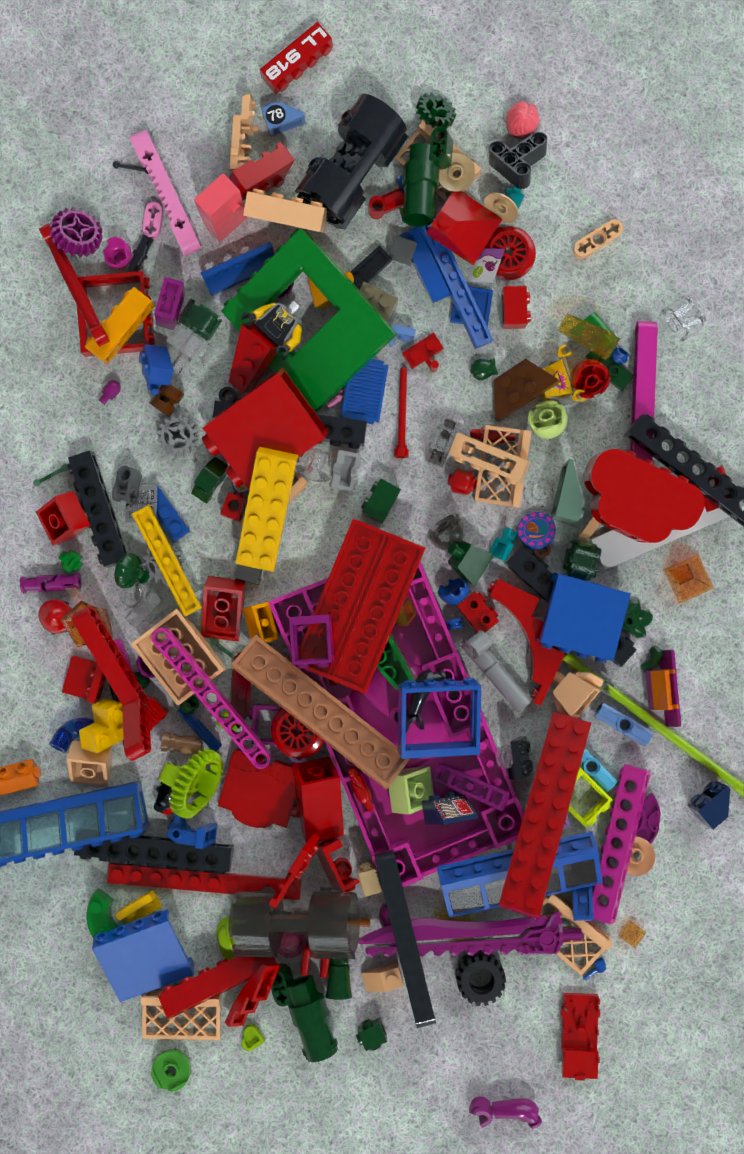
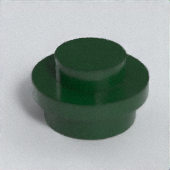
M140 672L134 673L143 690L147 688L150 679L144 677Z

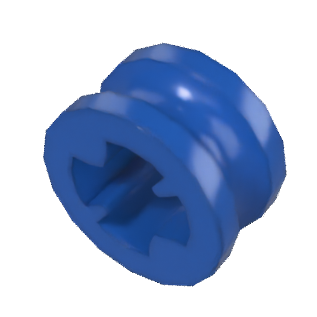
M457 618L446 621L449 625L447 629L452 630L464 627V624L461 623L463 619Z

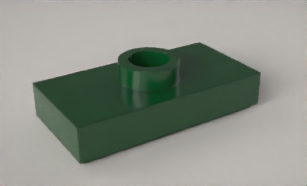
M606 353L598 360L608 369L610 383L621 392L635 376L623 366L613 361Z

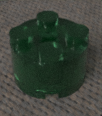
M189 299L177 318L179 320L177 325L184 330L189 329L193 331V336L200 341L211 340L222 319H217L219 316L203 304L197 306L194 304L195 300Z
M572 539L569 544H572L571 548H567L565 551L563 569L566 570V573H563V575L588 582L591 578H596L598 567H596L597 559L601 556V548H598L593 543Z

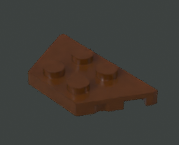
M524 359L494 379L496 421L500 422L561 381L531 361Z

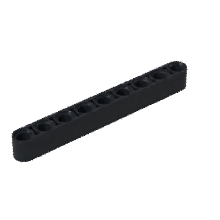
M394 850L374 854L416 1027L418 1029L436 1024Z

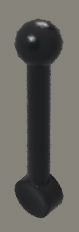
M118 161L113 162L115 169L120 167L143 171L149 174L146 167L120 164Z

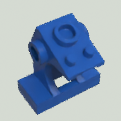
M173 814L175 819L170 821L167 827L169 831L166 836L175 843L192 845L199 849H204L216 843L217 823H208L194 830L190 828L185 818Z

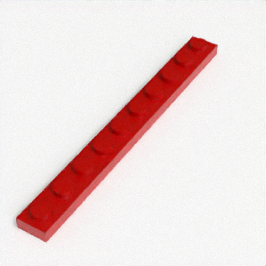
M110 862L107 883L273 898L285 878L235 873L216 874L213 871L197 872L190 869L178 870L176 868H159L157 866ZM302 879L296 880L294 883L292 882L282 899L300 900Z

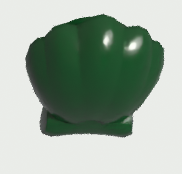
M495 359L474 360L471 364L470 373L477 380H485L492 375H498Z

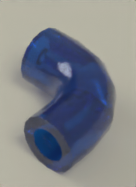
M78 717L67 721L58 728L48 745L60 752L66 753L72 741L80 737L79 730L93 724L94 719Z

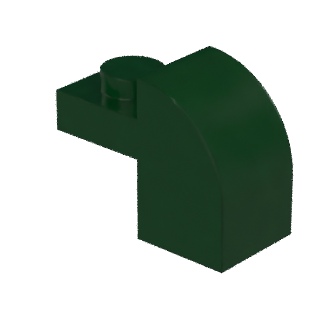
M213 457L197 476L191 494L207 504L211 500L216 488L224 481L227 475L225 468L229 465L217 457Z

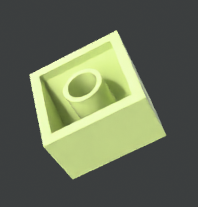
M430 766L401 770L389 787L392 813L409 815L423 809L422 801L428 800V796L434 795Z

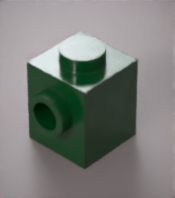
M380 1017L372 1021L367 1019L360 1024L361 1026H358L356 1037L359 1045L364 1046L365 1051L377 1050L381 1047V1044L387 1042V1034Z

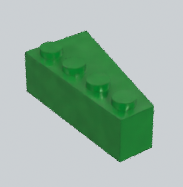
M391 633L377 668L398 691V683H404L407 680L415 681L416 678Z

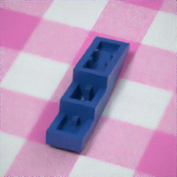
M416 227L400 234V237L417 243L412 263L431 301L435 303L450 296L440 270L419 229Z

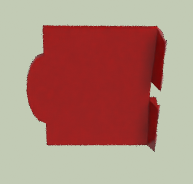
M240 748L232 752L217 806L231 810L236 820L250 827L266 828L271 824L287 828L296 798L292 764L275 759L273 765L269 764L267 767L259 769L252 764ZM257 755V759L262 762L265 756Z

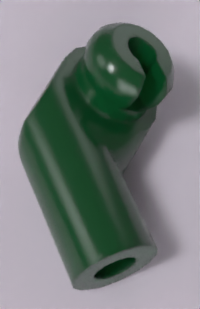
M658 646L650 648V660L640 665L644 673L659 666L663 651Z

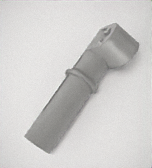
M479 630L462 644L461 648L480 668L482 676H486L517 712L521 711L532 699L501 665L502 661L497 660L488 650L493 643L484 631Z

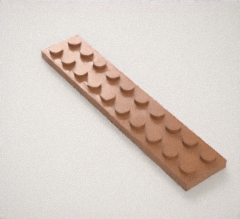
M257 635L254 636L231 664L233 669L385 790L390 787L409 761V759H401L397 746L295 665H292L290 661Z

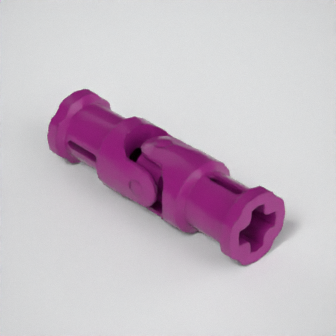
M76 572L74 575L56 574L37 575L35 578L20 577V590L23 594L27 593V591L50 592L55 590L64 591L65 588L81 589L82 586L79 572Z

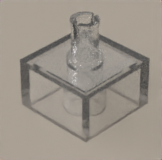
M180 322L166 340L170 348L178 354L172 363L173 373L178 376L187 362L192 363L203 371L216 354L209 342Z

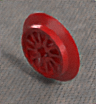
M514 226L497 228L485 247L486 249H505L502 256L504 261L499 265L495 276L504 280H514L524 276L532 268L536 258V249L531 237L522 229ZM509 237L514 238L512 243H510ZM516 239L520 241L518 244L514 245ZM506 248L513 250L511 256L505 254ZM506 261H508L509 267L504 266Z
M281 707L275 714L271 725L272 738L277 748L285 755L298 759L307 758L315 754L323 745L324 740L314 732L313 736L308 734L307 732L311 730L306 728L300 721L298 722L294 716L293 722L290 718L291 714ZM297 726H299V730L302 731V733L296 735L297 733L293 731V729H295ZM282 727H285L289 730L282 731ZM283 734H290L286 739L283 737ZM292 737L291 744H289L287 740ZM295 740L297 741V747H294Z

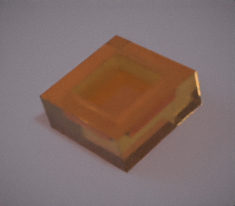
M629 919L618 936L636 948L646 934V931Z

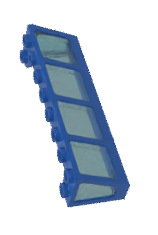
M141 780L0 811V867L6 866L7 863L14 861V864L24 862L26 858L32 856L33 859L45 857L46 853L52 852L53 855L64 853V849L72 848V851L83 849L84 845L91 844V847L103 844L105 840L117 842L122 840L123 836L129 835L130 838L141 836V833H144L150 826Z

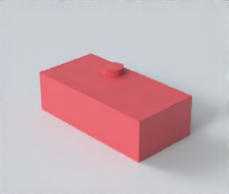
M224 173L194 199L204 226L219 242L225 239L248 218L243 216L245 207L240 190Z

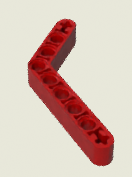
M88 606L73 614L72 621L122 704L124 752L130 761H134L151 752L149 700L95 608Z

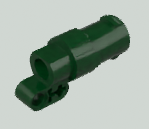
M438 126L432 131L430 144L415 143L410 146L409 161L403 167L402 186L404 188L403 208H400L401 219L407 225L414 227L428 226L434 221L436 216L434 199L435 191L439 185L440 170H444L451 165L453 139L443 126Z
M280 963L279 970L271 987L275 1003L281 1007L288 1005L293 1025L298 1028L303 1044L302 1053L306 1060L313 1063L330 1058L338 1050L337 1038L334 1039L328 1021L329 1011L324 994L317 991L313 975L294 979L290 967L285 963Z

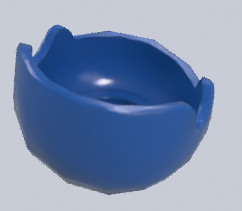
M462 578L449 579V584L447 586L440 585L437 593L444 602L456 605L465 599L469 586Z

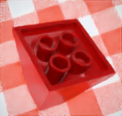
M452 192L426 234L471 265H474L503 219L464 192Z

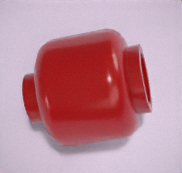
M456 469L453 474L449 475L448 485H450L453 493L469 495L476 489L477 477L474 476L472 471Z

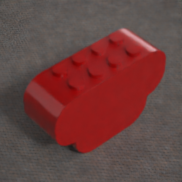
M610 449L595 454L589 460L583 474V482L586 489L594 495L590 503V510L594 519L600 524L637 542L658 543L665 540L672 530H687L693 527L700 519L705 507V499L702 492L696 486L688 483L689 479L680 475L676 477L667 468L661 467L659 469L653 466L654 462L646 458L641 460L636 457V453L630 450H625L624 452L619 449Z

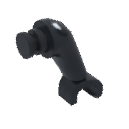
M428 669L421 672L415 681L419 683L432 679L436 680V682H442L446 679L443 670L437 673ZM430 692L411 693L406 709V733L409 725L414 721L420 730L424 729L423 720L418 714L421 713Z

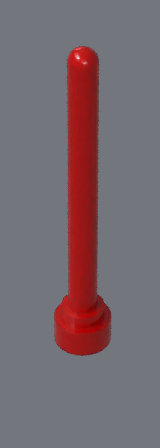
M405 367L400 369L398 445L394 449V458H409V449L405 445L407 369Z

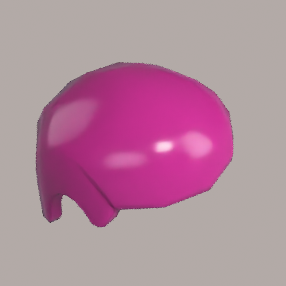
M120 237L109 238L107 240V247L103 249L104 260L111 268L121 269L131 260V248Z

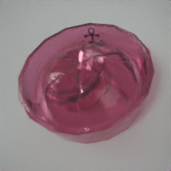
M286 924L276 930L273 936V947L280 956L295 958L303 952V948L306 946V936L298 926Z

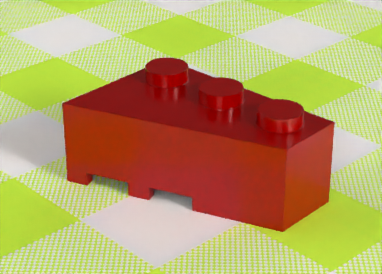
M282 142L276 144V149L271 153L263 152L261 154L262 158L256 162L250 160L232 171L229 179L240 190L242 201L246 199L247 191L253 192V189H258L266 193L271 188H278L284 183V178L295 159Z
M254 321L250 327H246V323L241 324L228 381L242 394L256 387L275 357L278 347Z

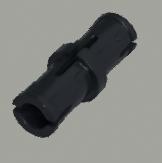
M142 235L137 249L133 251L134 256L127 268L128 271H140L144 260L148 258L147 253L154 241L152 238L149 239L148 236Z

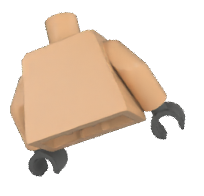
M578 671L575 674L569 672L566 676L561 672H557L553 679L558 685L553 691L557 712L583 720L579 716L601 691L599 688L602 687L606 694H610L609 691L605 690V686L611 685L614 687V685L609 681L603 682V679L588 672Z

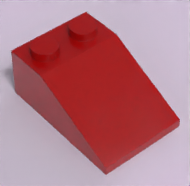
M214 576L207 577L203 591L201 635L203 637L239 642L246 581Z

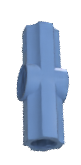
M603 702L595 711L594 717L644 747L652 738V731ZM623 719L627 721L625 729H621L619 726L620 721Z

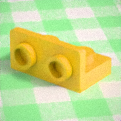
M154 889L120 908L115 915L119 921L124 918L127 924L159 909L162 903Z

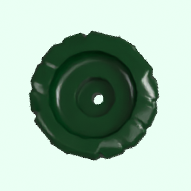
M127 553L117 562L114 578L118 587L127 589L133 587L137 582L140 584L148 582L150 578L148 570H143L141 559L136 554Z

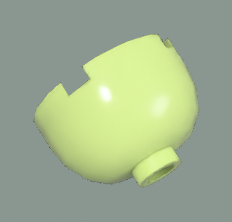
M554 400L537 404L536 409L533 412L531 410L528 415L531 430L543 439H552L562 434L568 421L564 406Z

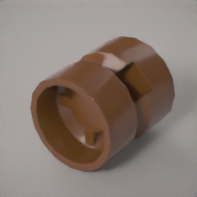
M171 384L161 385L158 389L159 394L154 395L149 404L170 417L175 410L174 405L179 404L184 394ZM164 398L169 400L167 403L163 402Z

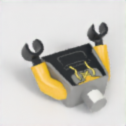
M293 300L288 307L283 303H271L261 306L251 313L246 312L242 315L241 320L245 318L250 319L246 323V327H250L253 320H255V324L278 345L276 356L280 352H284L282 360L288 358V352H291L301 340V325L303 322L296 314L301 310L302 306L296 300Z

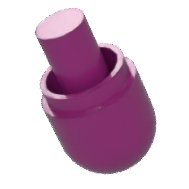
M116 380L107 382L101 391L103 395L99 401L105 405L109 399H115L121 391L120 383Z

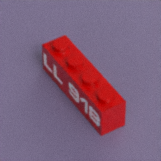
M317 21L260 69L261 78L275 94L279 91L283 92L287 89L290 82L294 79H299L308 67H314L319 58L327 56L333 48L331 36Z

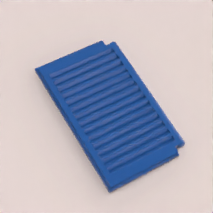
M372 359L345 385L340 418L363 420L372 425L374 421L379 422L388 372V365H383L384 361Z

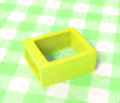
M580 767L577 780L582 776L602 797L583 817L569 806L568 811L586 828L596 822L597 816L601 812H605L610 808L612 799Z

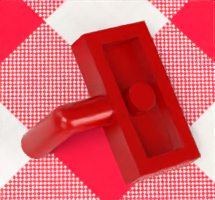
M432 333L402 352V356L412 370L425 362L431 372H437L439 363L438 361H433L431 357L444 350V347L436 335Z

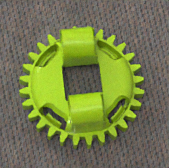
M204 748L203 751L199 750L198 754H193L192 758L188 759V763L183 765V767L165 762L158 780L171 787L173 792L170 794L172 796L169 800L172 803L170 808H172L171 811L177 816L188 819L198 815V812H202L203 807H207V803L215 795L218 784L221 782L220 778L223 776L222 771L224 770V761H222V757L216 751L209 748ZM209 763L211 767L210 770L206 769V765ZM195 792L200 794L192 804L187 803V800Z

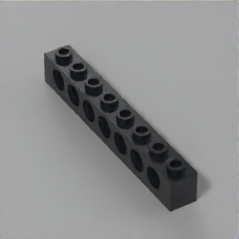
M215 401L213 417L233 403ZM317 414L325 427L333 429V432L322 441L330 442L329 445L332 446L347 444L349 448L360 449V446L364 447L367 421ZM344 429H349L352 434L350 437L344 438L341 432Z
M641 414L625 433V436L674 474L689 479L688 483L696 486L705 498L744 527V511L739 508V502H744V488L732 483V479L726 474L719 473L716 470V466L712 463H706L701 459V455L698 452L688 449L684 441L679 438L675 439L670 435L671 432L667 428L657 425L653 417L648 414ZM647 430H650V431L653 432V434H654V438H653V439H650V438L647 437V435H646V431H647ZM662 442H666L669 445L668 451L662 448ZM678 454H682L684 456L683 463L678 461ZM694 465L699 468V475L693 472L692 468ZM709 477L714 479V487L708 484ZM724 489L730 492L729 499L724 496Z
M519 547L505 565L549 604L554 584L551 581L552 573L547 569L549 566L540 559L538 561L533 557L534 552L528 547ZM526 561L531 562L533 565L531 572H527L524 569ZM540 574H544L547 577L545 585L540 584L538 581ZM620 635L615 658L612 662L618 667H622L636 652L637 649L633 647L635 643L628 637L623 638Z
M80 829L76 832V840L98 836L100 831ZM128 835L123 836L122 840L117 842L103 841V844L100 845V850H95L91 847V844L84 845L83 849L74 851V855L80 856L79 858L84 860H90L91 857L99 858V861L109 862L113 859L118 860V863L129 864L131 861L137 862V865L148 866L150 863L157 864L159 868H168L169 865L176 866L178 870L195 868L197 872L215 870L214 873L226 874L232 866L234 845L214 843L204 849H199L192 845L175 843L170 838L145 835L130 838ZM113 843L119 845L120 852L112 850ZM131 846H137L139 854L132 853ZM150 848H156L159 855H151ZM169 850H175L178 853V858L170 857ZM195 852L197 860H191L188 857V853ZM214 854L217 861L210 862L207 855Z

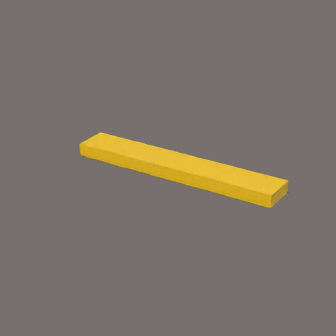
M150 505L132 513L184 617L202 609Z

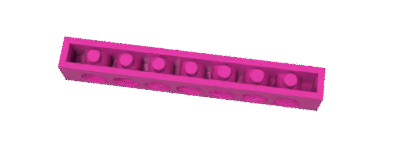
M624 764V768L622 767L619 772V779L621 780L614 793L616 801L615 805H612L610 809V816L612 818L605 830L607 839L606 843H603L601 847V854L603 855L600 868L603 883L592 886V892H594V919L607 924H613L616 921L651 775L650 770ZM629 781L635 783L634 791L628 789ZM626 799L631 803L629 810L623 807V802ZM621 818L626 821L625 829H621L619 826ZM616 837L622 842L620 848H617L614 844ZM611 857L616 858V867L610 864ZM606 876H610L612 878L611 886H608L606 884ZM601 895H605L607 897V905H604L601 902Z

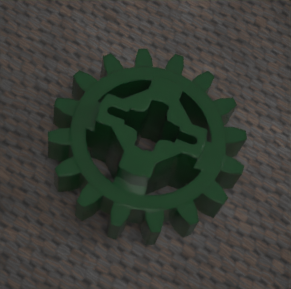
M433 92L430 95L427 93L424 96L421 95L415 107L417 109L416 113L421 115L420 120H426L425 124L431 125L432 128L443 126L448 129L449 126H452L457 115L454 113L456 109L451 107L452 103L446 102V97L443 98L440 94L435 96Z

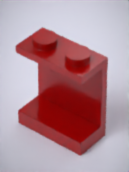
M328 839L317 844L320 847L316 854L332 889L345 893L356 888L355 885L360 883L359 880L352 877L341 880L330 856V853L343 847L340 839Z

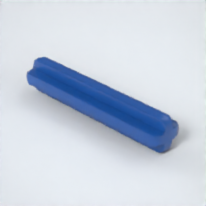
M180 708L178 709L177 713L210 749L217 751L221 748L222 744L194 714L188 715L183 713Z

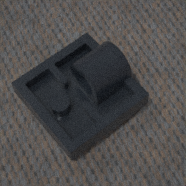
M520 736L510 741L513 760L507 761L509 779H515V781H522L533 772V762L529 760L528 753L531 751L530 741H527L526 736Z

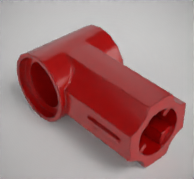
M398 188L382 196H373L369 201V216L377 220L382 218L384 214L402 207L404 200L402 190ZM378 205L381 209L375 210L372 207Z

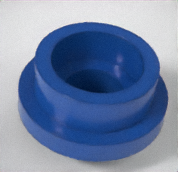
M617 346L611 350V358L616 363L625 364L628 361L629 354L623 348Z

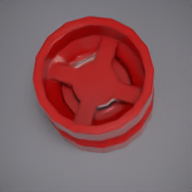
M343 857L335 859L333 863L341 880L349 878L352 873L350 862Z

